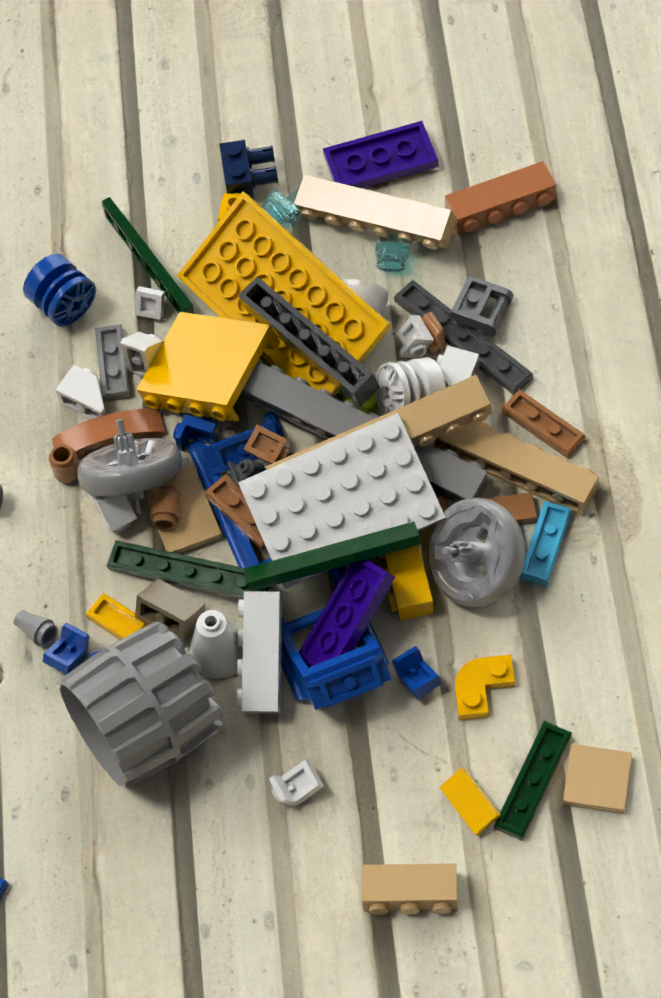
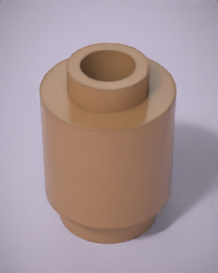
M64 444L55 446L49 455V463L54 477L62 483L75 481L79 465L75 450Z
M160 486L151 495L150 519L153 522V526L159 530L175 528L176 523L179 521L180 493L171 486Z

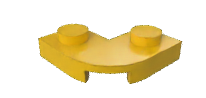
M511 654L473 659L459 670L455 679V695L459 720L489 717L486 689L515 686Z

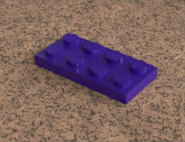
M423 121L322 148L323 156L333 182L358 188L372 186L438 167V158Z
M369 560L349 564L299 651L302 659L309 665L314 666L354 650L370 620L374 617L381 601L389 591L395 576Z

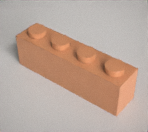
M544 161L445 195V209H450L457 218L454 228L456 234L469 233L482 226L495 224L502 219L513 215H521L527 210L550 204L556 198V184Z

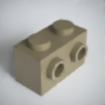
M157 578L137 595L135 618L148 625L154 622H161L184 642L194 633L197 619L204 613L205 603Z

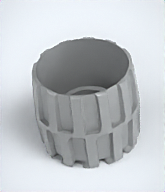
M161 622L151 623L100 650L59 681L61 697L86 745L110 777L125 789L174 764L217 733L223 725L220 717H223L221 708L211 698L216 695L210 683L198 678L196 675L201 670L200 666L191 654H186L185 645L177 635Z

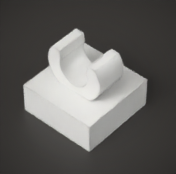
M139 286L135 295V315L161 320L164 316L165 291Z

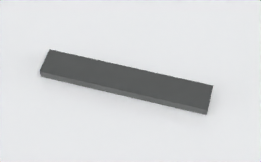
M414 280L409 282L394 296V302L411 315H419L422 319L425 314L433 312L445 330V342L452 347L479 354V369L512 395L533 379L531 371L476 328L450 320L452 310Z

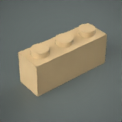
M456 863L362 865L363 911H369L373 915H384L388 911H401L403 914L412 915L419 913L420 910H432L436 914H447L451 910H458Z

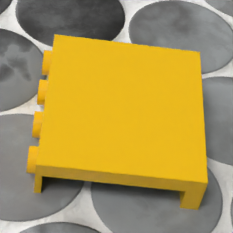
M180 312L136 391L143 399V403L151 409L156 410L160 408L174 413L184 412L197 417L207 416L220 421L231 420L238 422L239 417L233 409L235 402L263 350H276L280 340L270 324Z

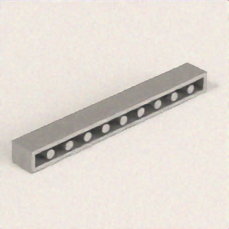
M260 359L239 397L325 439L332 438L380 417L372 412L366 414L360 411L359 407L350 401L345 400L343 403L335 399V396L325 389L318 391L310 387V384L300 377L291 378L285 375L286 372L275 365L269 367L262 364ZM434 443L425 447H414L434 492L455 502L480 496L488 481L487 472L484 471L485 468L474 461H469L468 463L460 459L459 455L450 449H444L443 451L435 447Z

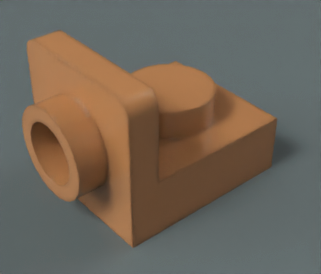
M258 424L244 448L245 452L269 464L290 456L292 450L289 449L291 444L286 438Z

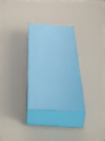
M544 501L519 577L520 580L548 587L572 514V508Z

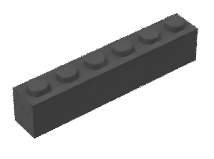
M256 277L238 295L243 306L252 316L262 324H270L279 339L359 407L380 388L371 371L259 277Z

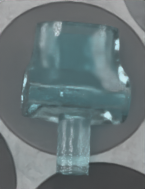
M299 188L287 197L278 190H273L260 206L280 224L291 223L299 215V211L294 206Z
M390 235L389 241H377L375 249L377 268L384 272L403 271L406 261L410 258L411 245L400 242L398 237Z

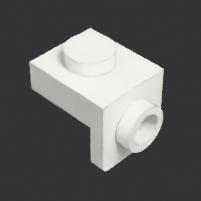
M411 315L397 332L403 343L402 348L398 351L400 357L419 359L426 353L427 348L434 341L419 315Z
M308 760L302 761L282 777L273 775L269 778L273 786L272 794L276 800L282 804L297 807L324 787L311 761Z

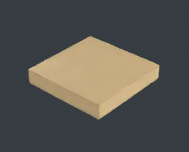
M571 744L563 805L624 814L632 753Z

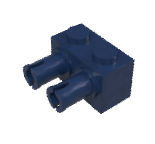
M245 139L219 143L228 194H241L245 192L254 199L253 189H256L255 186L279 183L276 166L252 170V165L275 162L272 145L249 150V147H246Z

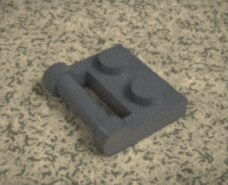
M469 275L453 306L450 320L479 329L487 337H494L499 329L498 323L506 306L510 305L514 294L507 288ZM492 297L497 302L489 318L481 316L489 298Z

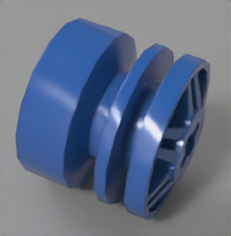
M51 254L40 260L30 270L24 281L23 293L54 324L67 326L77 321L90 308L95 299L96 287L95 283L87 278L84 273L77 270L76 266L61 254Z

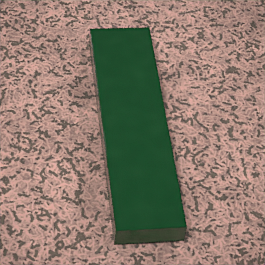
M543 722L502 807L501 816L494 824V829L523 841L572 737V732L549 722Z

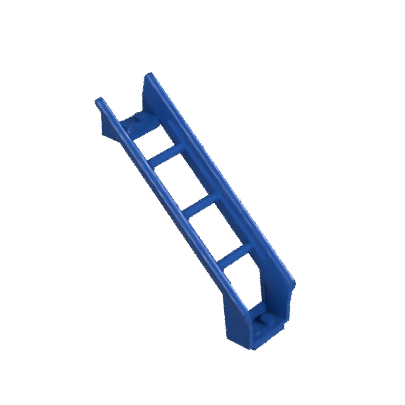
M272 412L264 414V424L261 426L286 438L276 415ZM255 428L208 446L204 442L196 440L186 444L205 491L222 478L220 473L230 470L229 461L239 464L244 459L252 461L259 459L244 451ZM211 502L238 567L248 568L272 561L271 558L258 562L248 537ZM345 566L328 571L335 589L347 570ZM323 609L285 623L282 616L281 666L296 700L304 699L310 702L315 710L324 706L328 708L381 687L384 682L391 680L387 668L389 665L388 658L371 621L361 636V640L365 644L364 646L308 668L297 651L291 635L295 634L296 631L314 625Z

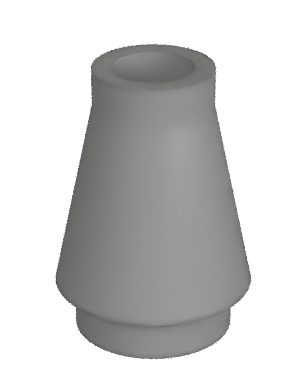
M25 610L19 611L14 618V625L19 627L38 646L50 645L57 636L58 628L51 619L28 613Z

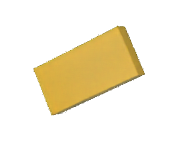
M104 592L85 614L87 619L119 640L148 625L135 618L133 611Z
M461 767L439 787L474 835L479 836L501 816L465 768Z

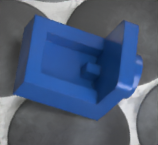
M185 414L182 422L177 423L173 432V438L179 450L184 451L189 439L211 445L218 441L219 433L216 423L212 420Z
M65 623L62 626L60 639L43 653L42 662L67 675L87 656L89 634Z
M416 646L392 660L399 682L416 699L441 685L439 676L423 660L421 652Z

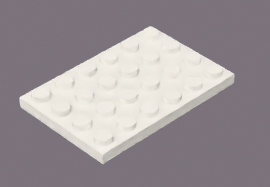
M399 413L238 482L272 561L413 521L416 524L417 530L420 531L446 518ZM324 572L282 583L284 589H288Z

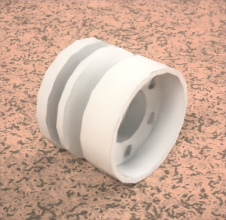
M428 357L412 359L406 362L398 361L382 364L377 370L375 377L380 386L375 392V397L382 415L446 388L444 376L435 360Z

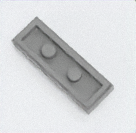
M122 324L95 328L103 401L131 398L128 370L120 344L122 338H124Z

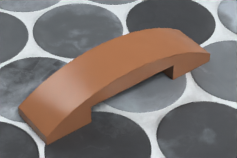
M134 409L103 415L77 424L52 438L54 447L61 444L72 447L78 459L85 457L84 451L114 443L113 437L118 434L117 419H123L125 432L132 433L133 438H156L166 435L159 409Z

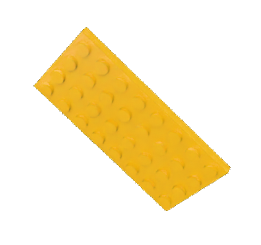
M245 192L240 194L177 274V277L220 318L255 323L261 322L245 309L238 295L256 277H259L361 364L392 327L384 317ZM279 339L280 344L276 350H263L261 356L270 365H275L286 372L285 375L294 379L295 377H300L306 380L310 387L318 391L325 389L334 396L340 391L281 339Z

